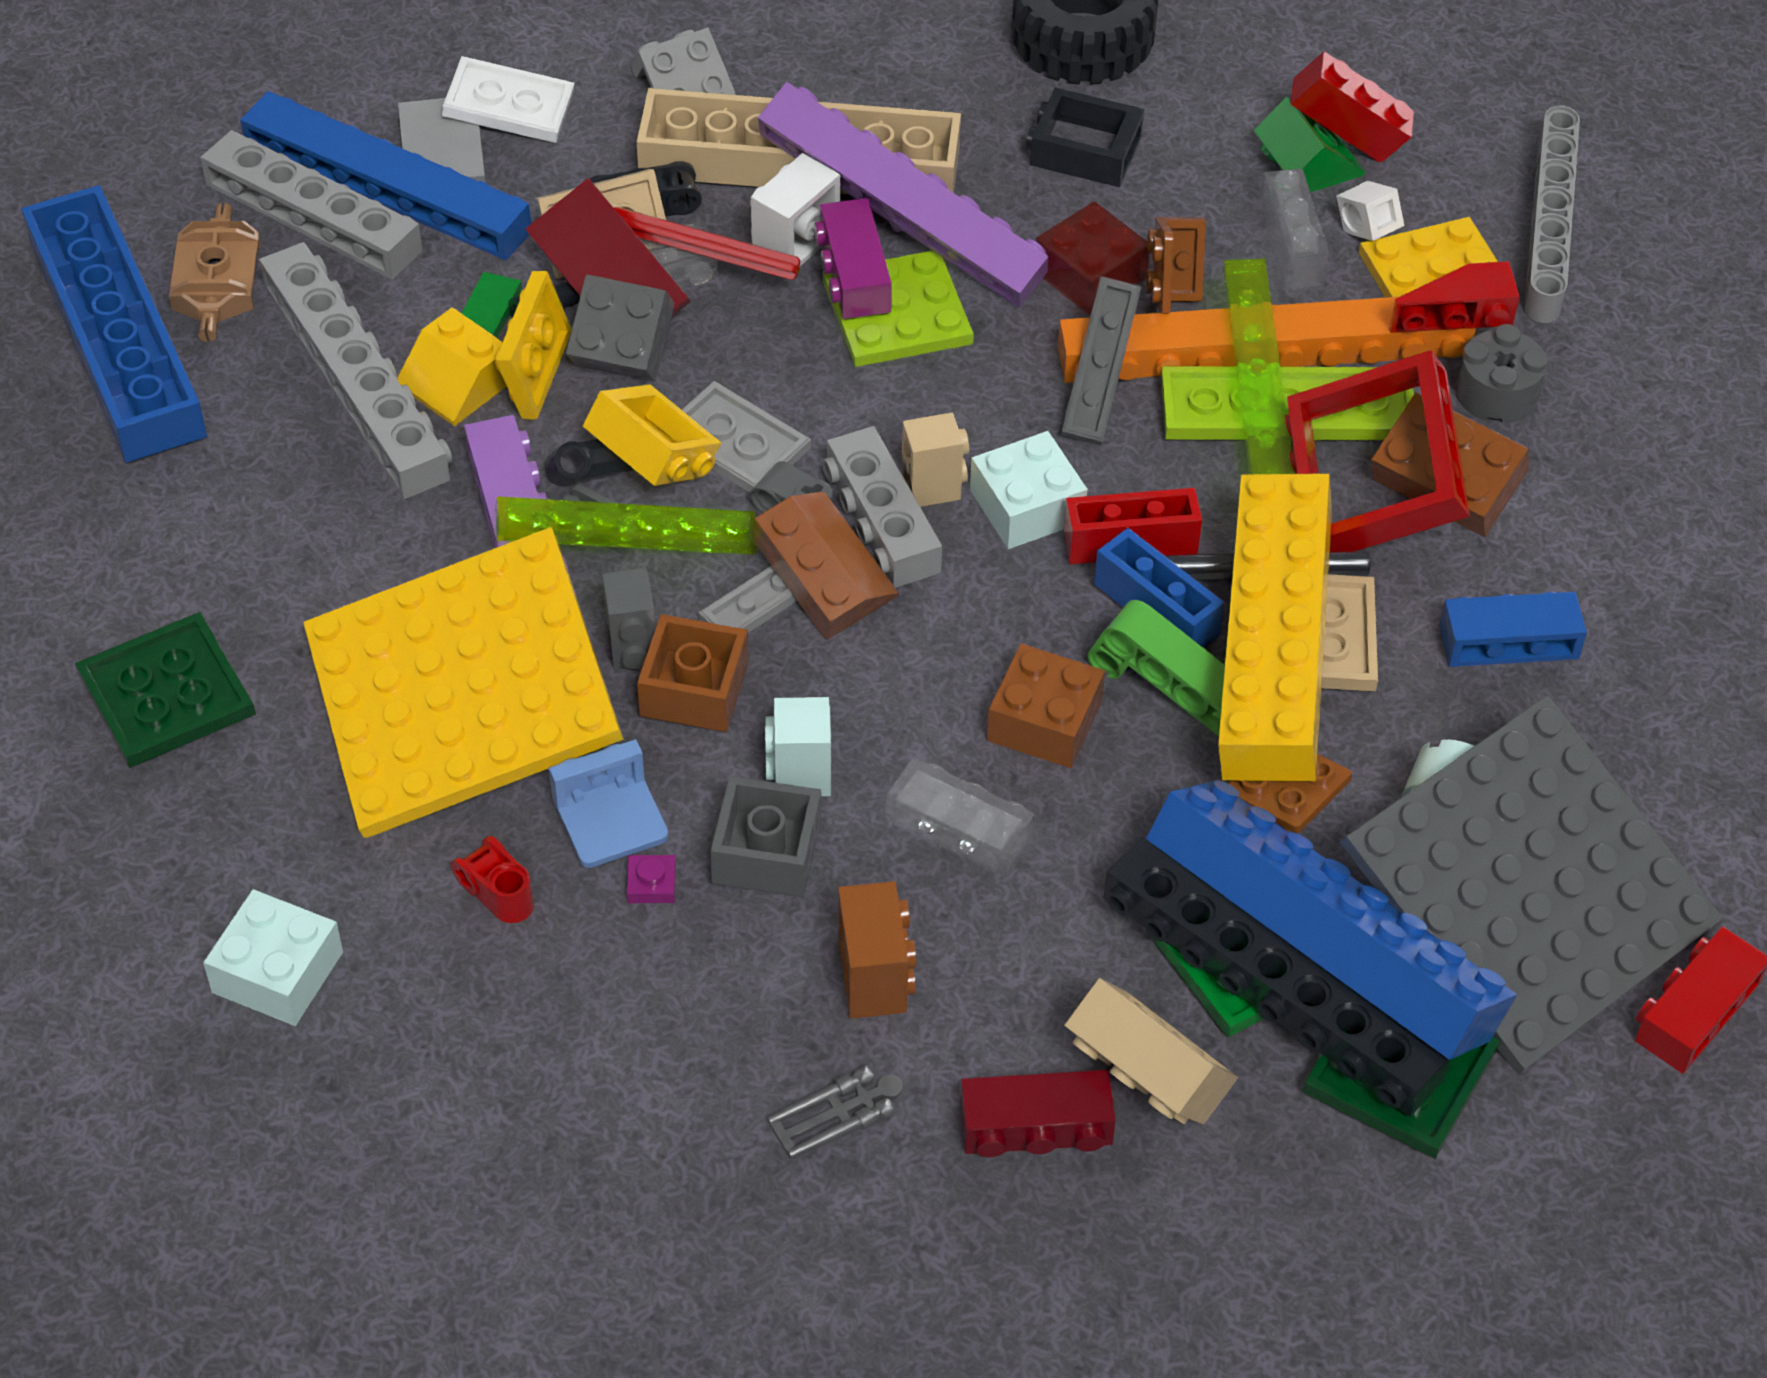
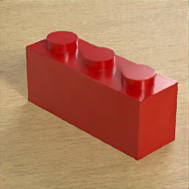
M1325 51L1293 78L1291 105L1377 162L1386 160L1412 138L1414 111L1405 102L1395 99L1380 89L1375 82L1365 79L1350 69L1345 62L1335 59Z
M1195 487L1066 498L1063 533L1069 564L1095 563L1097 551L1127 528L1163 555L1198 554L1202 516Z
M1723 926L1711 940L1703 937L1696 944L1688 958L1691 963L1685 970L1676 967L1662 987L1665 993L1658 1001L1650 997L1640 1009L1635 1019L1641 1024L1635 1042L1682 1074L1688 1070L1761 984L1767 970V955Z

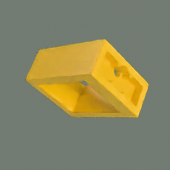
M650 384L600 391L583 424L586 430L654 486L704 477L713 468L716 461L714 456L721 445L717 438Z

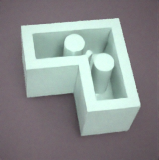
M829 697L774 698V716H766L765 725L766 780H776V783L821 789V796H831Z

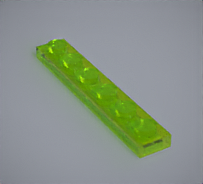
M497 496L495 505L498 541H515L552 527L559 544L753 555L756 554L758 548L752 539L755 511Z

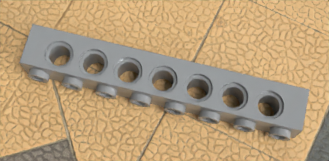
M305 242L260 258L259 262L264 287L403 499L450 481L448 464L452 462V455L444 439L437 440L432 423L426 412L419 413L416 409L415 400L410 388L406 384L401 386L397 381V373L391 360L381 357L378 343L372 332H364L356 308L353 305L349 307L346 305L339 283L336 280H329L326 266L320 255L313 256Z

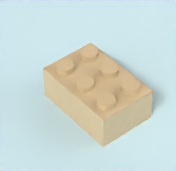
M1101 978L1097 980L1064 1025L1077 1035L1072 1043L1095 1060L1099 1058L1109 1066L1113 1063L1114 1066L1110 1070L1112 1075L1132 1089L1136 1087L1146 1095L1150 1092L1152 1096L1148 1102L1168 1118L1172 1119L1174 1117L1183 1124L1188 1119L1204 1124L1239 1078L1129 992Z

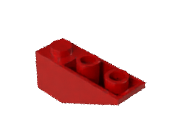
M1510 262L1468 263L1396 298L1390 322V333L1498 327L1503 324L1513 325L1520 296Z

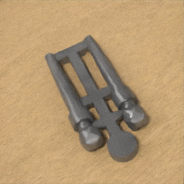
M865 1065L856 1069L854 1075H843L835 1079L834 1084L768 1116L767 1121L771 1125L773 1133L784 1151L788 1153L791 1159L839 1139L860 1128L865 1130L876 1125L877 1119L883 1121L894 1116V1105L890 1100L901 1096L903 1092L902 1080L898 1076L888 1074L880 1078L878 1087L866 1091L863 1087L873 1083L874 1074ZM857 1091L858 1096L844 1103H841L838 1098L839 1095L843 1098ZM881 1098H884V1099H882V1100L876 1102V1103H875V1107H874V1104H873L874 1101L879 1100V1099H881ZM827 1101L832 1107L786 1130L780 1122ZM862 1107H865V1108H863V1109H861V1110L855 1112V1113H854V1117L851 1118V1117L849 1116V1113H851V1112H853V1111H855V1110H857V1109H860V1108H862ZM836 1119H839L841 1122L797 1146L792 1142V1140Z

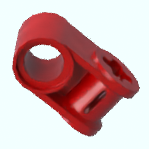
M489 835L482 840V846L464 859L457 857L450 862L452 872L459 884L470 895L475 896L502 922L510 924L519 923L526 920L532 914L534 900L529 873L525 867L506 851L504 846L495 837Z

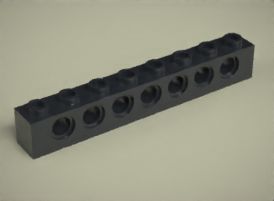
M1141 837L1106 871L1103 898L1107 900L1117 913L1128 915L1142 925L1152 938L1160 942L1164 941L1181 953L1191 966L1205 970L1219 980L1229 993L1241 996L1258 1008L1268 1021L1275 1024L1279 1023L1296 1035L1306 1048L1311 1051H1318L1335 1063L1345 1076L1353 1080H1359L1373 1090L1387 1106L1398 1108L1411 1117L1445 1080L1450 1063L1448 1058L1144 837ZM1152 895L1161 896V898L1153 897ZM1227 948H1232L1238 951H1230L1227 950ZM1264 975L1274 976L1277 979L1267 978ZM1303 1003H1311L1315 1006H1307ZM1341 1030H1348L1355 1034H1347ZM1381 1058H1388L1395 1061L1396 1063H1389L1382 1060Z

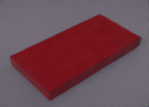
M589 177L525 229L579 296H581L587 274L666 290L675 303L672 317L691 302Z

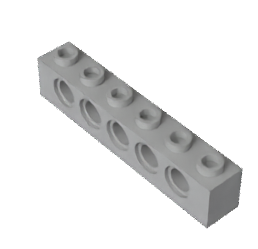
M231 130L200 157L207 186L392 280L423 251L419 223L409 216L401 215L383 206L380 202L371 200L351 190L348 186L339 184L321 175L318 171L307 168L289 159L286 155L277 153L259 144L252 138H247Z

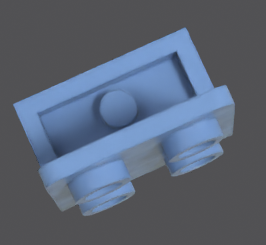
M636 739L623 744L610 745L604 750L580 758L567 759L559 765L549 768L552 801L583 867L593 868L664 844L668 840V829L644 779L643 753Z

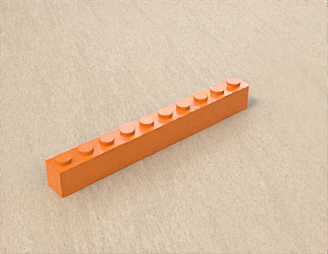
M1398 297L1134 314L1118 379L1131 380L1134 378L1161 376V369L1164 366H1335L1347 363H1377L1379 361L1401 360L1432 350L1437 357L1455 358L1463 356L1465 345L1474 337L1476 328L1390 333L1389 328L1394 302ZM1090 317L1060 319L1058 351L1064 383L1074 382Z

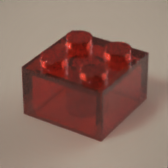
M1093 201L1036 237V242L1044 248L1048 256V272L1043 279L1088 315L1092 312L1101 276L1133 285L1146 278L1150 256L1147 250V241L1096 201Z

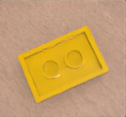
M1470 217L1378 238L1374 241L1362 242L1359 247L1360 257L1385 298L1400 297L1468 263L1498 262Z
M532 271L525 289L520 293V301L515 314L508 322L507 333L502 345L495 354L496 368L502 374L509 390V397L515 403L523 419H538L572 332V328L547 271Z

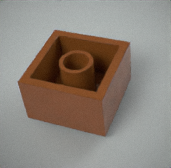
M660 614L637 682L640 716L727 732L749 664L748 630Z
M1021 643L989 708L987 741L1072 769L1102 703L1105 670Z
M896 881L838 887V942L850 1019L907 1013V995L916 993L913 970L917 966L914 940H908L907 928H910L907 899L899 900Z

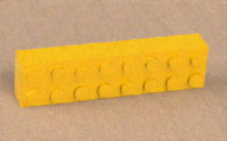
M1329 474L1241 475L1218 744L1222 780L1316 781L1332 518Z

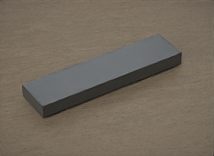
M1100 277L1061 436L1102 445L1141 286Z

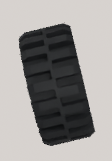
M1013 0L1012 41L1017 48V52L1025 62L1030 61V66L1040 74L1043 71L1047 72L1048 77L1059 81L1060 78L1069 80V84L1080 85V81H1090V85L1101 84L1104 79L1108 78L1110 81L1120 79L1124 72L1129 74L1138 68L1140 63L1144 62L1151 53V47L1154 45L1158 0ZM1072 13H1089L1098 16H1079Z

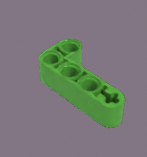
M1139 600L1127 602L1090 649L1088 660L1091 666L1105 670L1109 673L1107 677L1111 679L1119 678L1130 666L1219 736L1225 665L1146 603Z

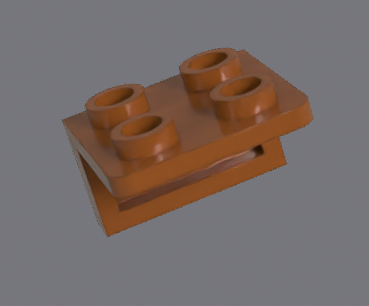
M1155 217V229H1148L1147 250L1148 254H1152L1153 269H1147L1146 293L1151 294V302L1156 303L1161 313H1170L1171 301H1203L1206 220L1204 217Z

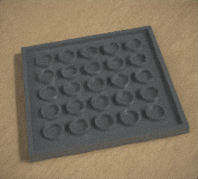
M1548 695L1354 830L1340 842L1373 887L1388 897V903L1401 914L1409 913L1420 918L1427 925V931L1440 940L1450 941L1458 945L1465 951V958L1479 968H1486L1499 974L1505 980V986L1517 994L1493 1037L1500 1040L1498 1050L1518 1074L1723 919L1718 910Z

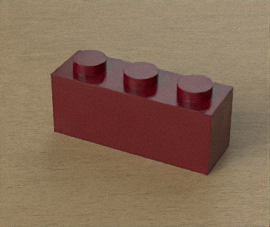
M1109 1070L961 1079L960 1109L965 1154L978 1153L982 1157L991 1158L1009 1151L1027 1150L1029 1153L1039 1155L1049 1153L1057 1148L1076 1147L1081 1151H1095L1103 1146L1113 1145L1116 1119Z

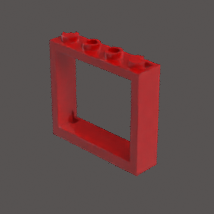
M1432 350L1287 396L1289 414L1285 415V425L1290 437L1293 439L1294 450L1289 452L1292 468L1296 474H1319L1312 420L1418 386L1421 388L1437 491L1331 523L1329 552H1355L1470 517L1447 371Z

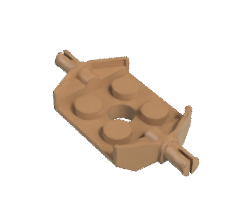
M222 203L217 204L215 218H210V221H192L178 233L169 291L171 309L199 320L200 329L198 337L204 342H207V337H209L210 342L216 339V329L219 321L254 309L252 291L258 248H261L260 235L256 229L245 221H231L233 207L228 203H224V210ZM210 259H222L216 264H207Z

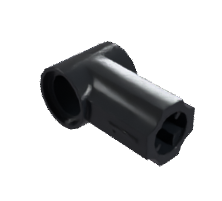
M598 439L584 442H566L555 449L545 461V473L548 479L558 486H569L578 481L634 470ZM561 455H568L575 461V473H569L562 468L560 463Z

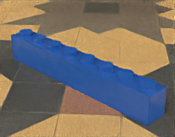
M267 91L240 119L245 137L252 138L259 144L277 153H282L289 159L307 168L314 169L321 175L339 184H344L351 190L371 200H376L383 206L401 215L409 216L414 221L505 261L529 236L525 229L532 224L529 203L521 198L497 190L485 182L476 181L462 175L450 167H444L425 159L418 153H411L397 147L385 139H379L360 131L353 125L339 122L320 111H314L302 106L290 98H284Z

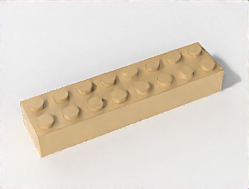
M648 88L637 138L638 168H649L666 165L675 161H684L694 167L696 173L695 182L760 187L774 178L784 165L790 164L796 158L760 135L758 117L773 98ZM818 102L829 110L835 108L842 112L849 119L850 124L861 132L868 130L875 134L881 140L882 146L894 154L899 151L908 156L915 164V168L924 174L932 173L941 178L946 183L948 190L954 193L960 149L961 113ZM678 172V180H682L681 174ZM840 189L841 194H848L842 189Z

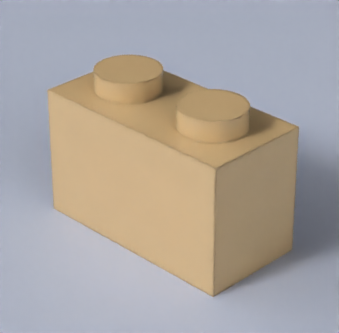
M953 412L903 421L901 474L919 506L961 500L962 483L968 481L967 467L963 455L969 454V441L966 430L964 428L958 429Z

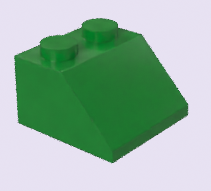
M1287 96L1254 129V132L1263 142L1260 146L1261 151L1272 162L1280 165L1279 175L1292 188H1296L1299 185L1309 192H1314L1361 177L1366 173L1338 135L1292 106L1291 99Z

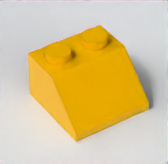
M451 307L421 330L398 375L397 381L401 386L406 384L415 399L453 426H456L507 387L502 374L498 372L495 365V354L497 349L501 347L502 341Z

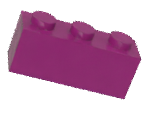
M868 198L820 204V221L814 222V234L817 246H824L825 249L821 251L824 274L832 275V278L829 279L832 303H839L843 319L890 313L892 306V282Z

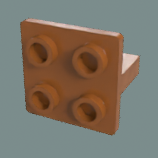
M1317 753L1316 781L1232 780L1228 784L1238 790V797L1251 806H1257L1270 812L1276 818L1275 823L1288 832L1291 830L1294 833H1299L1352 780V772Z

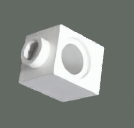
M1366 181L1337 195L1343 230L1348 234L1374 241L1404 226L1398 190L1396 188Z

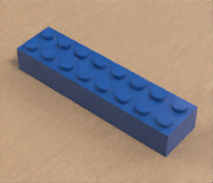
M97 185L21 208L31 246L125 462L134 461L207 437L200 402L101 186Z
M1216 780L1169 793L1146 838L1149 842L1449 1060L1491 1041L1517 996L1515 992L1505 986L1506 982L1499 974L1486 968H1479L1465 958L1466 953L1462 948L1450 941L1438 939L1426 930L1427 925L1420 918L1409 913L1401 914L1388 903L1389 899L1383 892L1374 887L1364 886L1350 876L1351 872L1345 865L1336 860L1324 858L1312 849L1313 844L1307 838L1297 833L1286 831L1275 823L1276 818L1270 812L1257 806H1251L1238 797L1239 792L1232 785Z

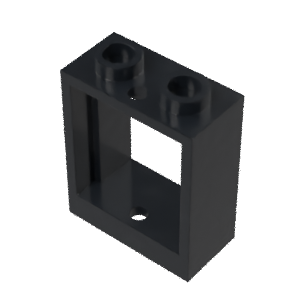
M1055 87L1049 101H1043L1040 106L1037 127L1031 126L1027 135L1026 149L1031 150L1030 166L1120 188L1142 137L1145 109ZM1058 120L1116 134V137L1109 150L1052 136L1051 133Z

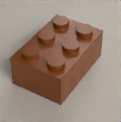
M1415 392L1371 459L1373 480L1409 499L1437 491L1422 395ZM1453 411L1470 517L1454 522L1486 537L1529 471V448Z

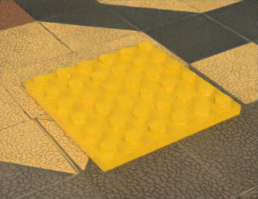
M552 527L303 622L358 830L364 838L377 835L559 765L567 759L577 758L624 740L557 537Z

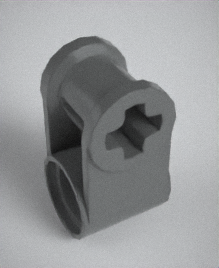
M778 461L751 490L750 498L754 506L764 513L794 495L824 491L832 501V489L825 481L816 479L798 470L788 462Z

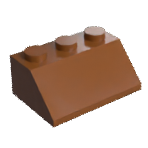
M824 491L790 496L754 518L753 541L826 640L898 597L899 592Z

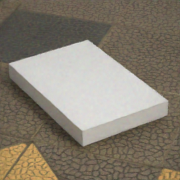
M461 56L443 104L442 116L556 143L573 94L574 83Z

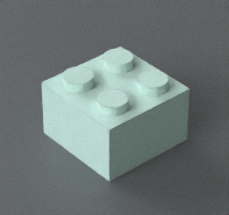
M1048 431L971 458L970 491L1007 549L1063 530L1066 498L1087 496L1088 489Z
M253 889L203 963L212 993L296 1026L342 955L343 949L336 921Z

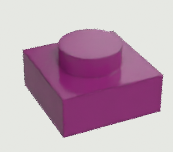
M628 855V903H675V855Z

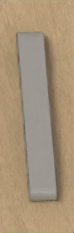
M1554 106L1546 111L1538 142L1524 310L1530 319L1540 323H1549L1559 317L1568 284L1580 118L1575 110L1566 106Z

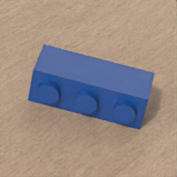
M1127 528L1097 551L1094 585L1122 607L1130 600H1139L1146 603L1203 648L1220 636L1225 602L1132 530Z
M1576 591L1445 599L1439 623L1449 667L1580 659L1587 635Z

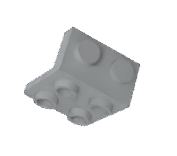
M709 28L696 32L687 30L662 43L658 41L647 43L637 50L638 52L630 64L635 78L647 76L651 88L735 95L734 88Z

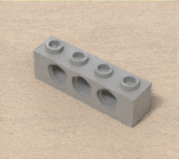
M872 426L827 440V458L822 461L825 477L830 484L836 483L844 512L846 514L852 513L856 519L855 527L860 541L863 544L869 543L873 550L872 557L893 586L896 588L941 573L942 545L876 428Z

